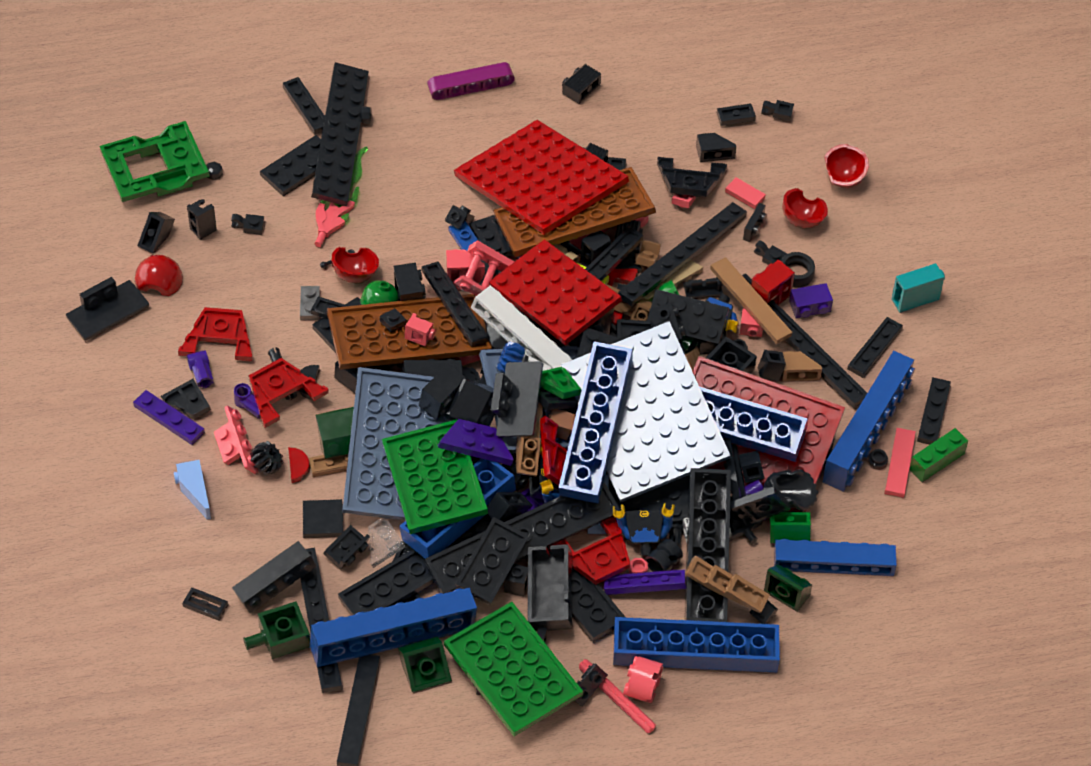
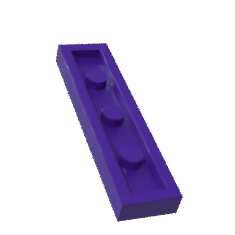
M147 390L133 401L135 408L191 445L205 433L202 426Z
M685 569L618 574L604 580V591L607 595L686 589Z

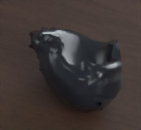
M796 469L793 472L790 470L774 472L764 483V488L774 486L790 503V509L795 508L804 512L817 501V484L814 483L811 475L802 469Z

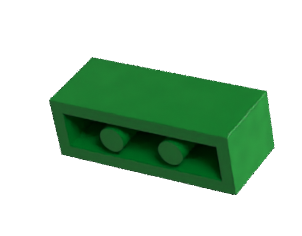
M954 428L912 456L909 470L921 482H924L963 456L969 440Z

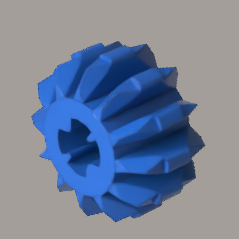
M516 342L506 343L497 364L498 370L505 374L506 363L522 362L525 348Z

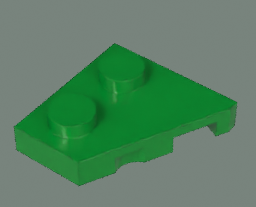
M558 367L542 372L541 387L562 399L581 395L580 386L566 368Z

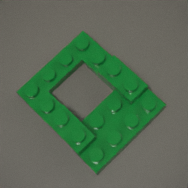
M186 121L169 125L160 135L152 138L143 139L138 136H132L99 146L122 202L157 193L159 197L192 187L193 181L210 177L207 166ZM160 153L167 170L133 180L124 158L140 154V157L143 158Z

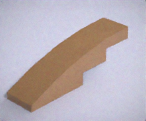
M697 556L692 558L684 574L716 593L759 613L762 612L770 594L739 575H732L717 565L712 566Z

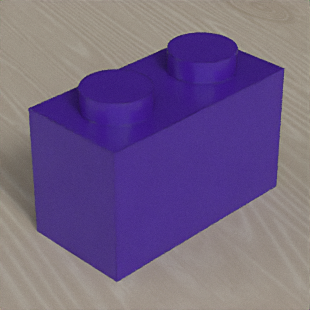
M827 283L791 289L789 302L795 318H805L811 315L831 312L833 299Z

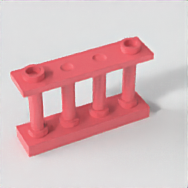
M477 240L469 246L467 251L472 254L473 259L466 276L456 279L454 284L458 285L461 290L477 296L489 287V281L492 280L496 269L502 272L514 261ZM480 260L489 265L482 285L472 281Z

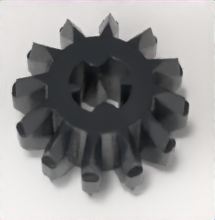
M269 441L257 444L250 453L252 457L250 461L255 464L254 467L258 468L259 473L263 472L264 475L276 473L284 463L282 460L283 455L279 452L280 449H277L275 444H271Z

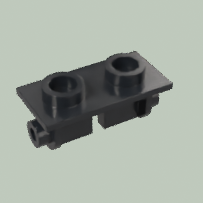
M718 277L706 279V281H702V279H689L688 282L683 283L686 297L689 298L719 296L723 294V283Z
M593 663L592 666L589 665V668L581 676L582 680L576 682L583 690V695L574 701L581 707H583L608 676L596 663Z

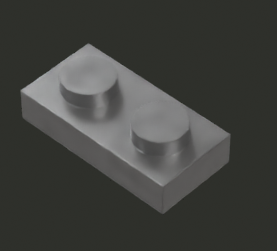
M301 286L300 320H319V316L311 314V309L317 297H320V286Z

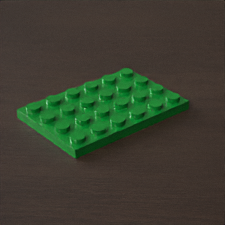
M458 419L382 439L409 534L488 514L471 457L438 448L440 440Z
M513 602L506 604L444 641L445 648L513 736L518 735L583 695V690Z

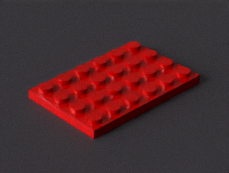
M545 239L489 281V286L491 285L495 290L499 291L507 301L565 345L622 301L619 294Z

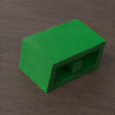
M783 512L770 517V543H775V540L781 539L810 541V512Z

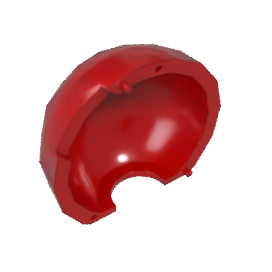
M839 144L831 148L824 156L830 182L835 186L851 188L860 184L867 175L869 160L865 152L858 147L849 144Z
M799 188L788 190L784 195L782 203L783 213L788 221L796 227L813 228L819 225L828 215V207L824 200L818 197L814 200H808Z
M338 247L332 253L331 261L334 271L339 278L349 283L357 284L369 280L376 273L379 266V259L376 253L369 248H360L356 253H348L345 247Z
M151 255L140 262L135 272L134 282L139 291L147 292L148 289H155L161 295L169 297L181 287L183 274L178 263L170 257Z

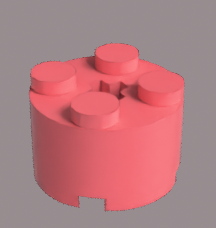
M635 656L633 664L629 667L627 676L630 678L625 685L623 695L652 704L656 695L653 691H656V688L659 686L663 663Z

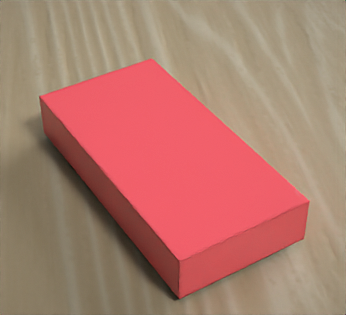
M737 177L725 188L726 193L753 209H756L766 196L763 192Z

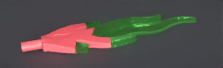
M367 146L360 149L355 155L350 192L362 176L361 158L368 150ZM359 187L355 188L351 199H348L347 206L330 202L329 208L325 211L326 201L321 200L315 213L318 227V237L314 243L316 247H321L325 237L328 238L330 234L340 229L349 220L348 212L356 205Z

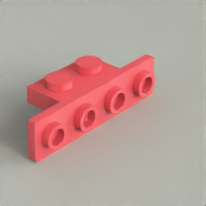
M227 405L224 409L229 422L214 431L223 462L230 465L241 457L244 467L256 474L258 469L250 461L252 459L250 455L252 446L247 440V431L241 423V414L237 409Z

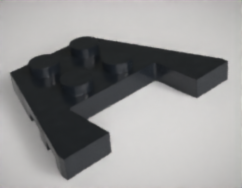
M657 157V166L669 192L677 195L707 197L727 172V164L711 162L710 172L676 169L673 168L674 158Z

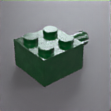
M297 601L258 613L260 633L243 638L246 650L261 645L267 646L271 659L310 647V634Z

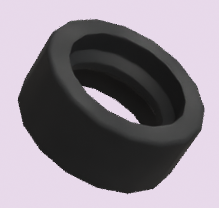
M791 252L782 258L781 262L786 266L798 264L808 270L806 274L794 275V288L807 286L813 280L815 264L810 256L801 252Z

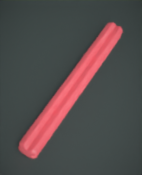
M584 659L579 664V669L585 673L589 668L588 666H592V663ZM605 678L599 688L647 733L654 731L656 724L626 695H623L608 678Z

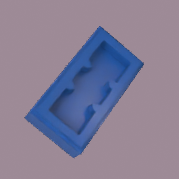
M466 221L461 229H457L452 225L449 226V232L461 250L468 251L469 246L478 240Z

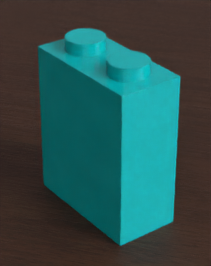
M935 263L896 276L891 300L899 313L939 300L945 280L943 270L939 269Z

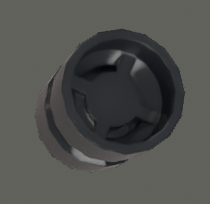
M664 539L646 557L645 561L652 572L670 571L672 566L676 565L683 558V552L674 541Z

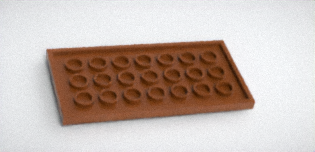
M632 167L619 170L628 175L629 182L545 235L503 207L495 209L493 212L514 256L518 257L526 254L544 239L552 245H558L562 242L656 213L655 206Z
M473 294L461 295L486 332L484 319L471 308L476 296ZM439 297L327 308L340 370L403 363L404 360H436L479 355L481 350H492L489 342L471 347ZM395 308L407 319V324L413 313H415L418 318L433 323V329L436 330L433 340H429L426 346L405 339V326L390 332L379 321L380 315Z

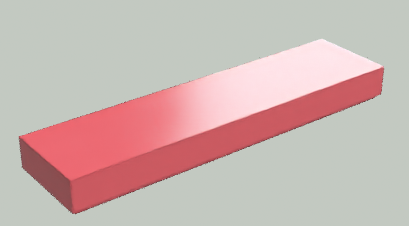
M902 428L896 429L884 494L904 498L916 431Z

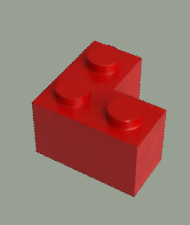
M777 260L773 264H769L760 274L757 273L752 278L751 286L766 303L773 300L779 305L790 297L795 272L783 262Z

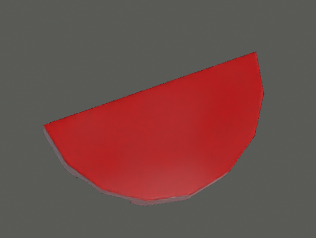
M288 447L291 483L299 482L309 472V459L302 450Z

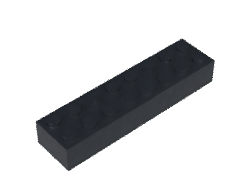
M691 468L686 570L692 558L697 556L710 565H717L728 572L731 470ZM686 576L684 620L727 622L728 598Z

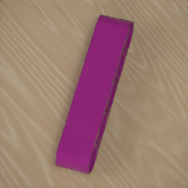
M502 62L434 76L427 81V85L434 100H441L508 86L514 82L515 77L510 64Z

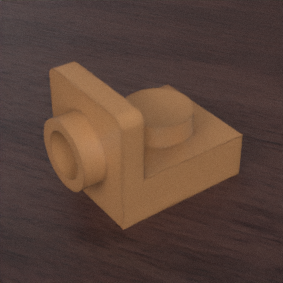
M643 240L641 251L636 258L635 264L647 267L652 266L658 261L661 244Z

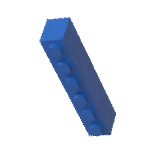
M775 540L774 566L780 565L793 572L894 576L897 566L896 545L886 543Z

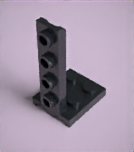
M723 438L731 456L724 464L725 470H731V510H735L737 515L743 518L747 525L791 510L790 503L774 486L746 495L738 447L732 444L729 438Z

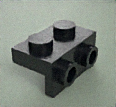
M350 525L323 554L340 570L345 565L349 567L355 561V555L358 552L363 553L369 546L367 542L370 536L367 534L364 537Z

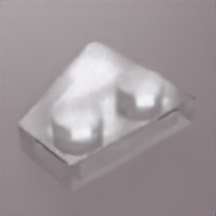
M380 518L368 526V535L370 536L369 549L371 551L370 564L373 568L405 548L404 543L387 518Z

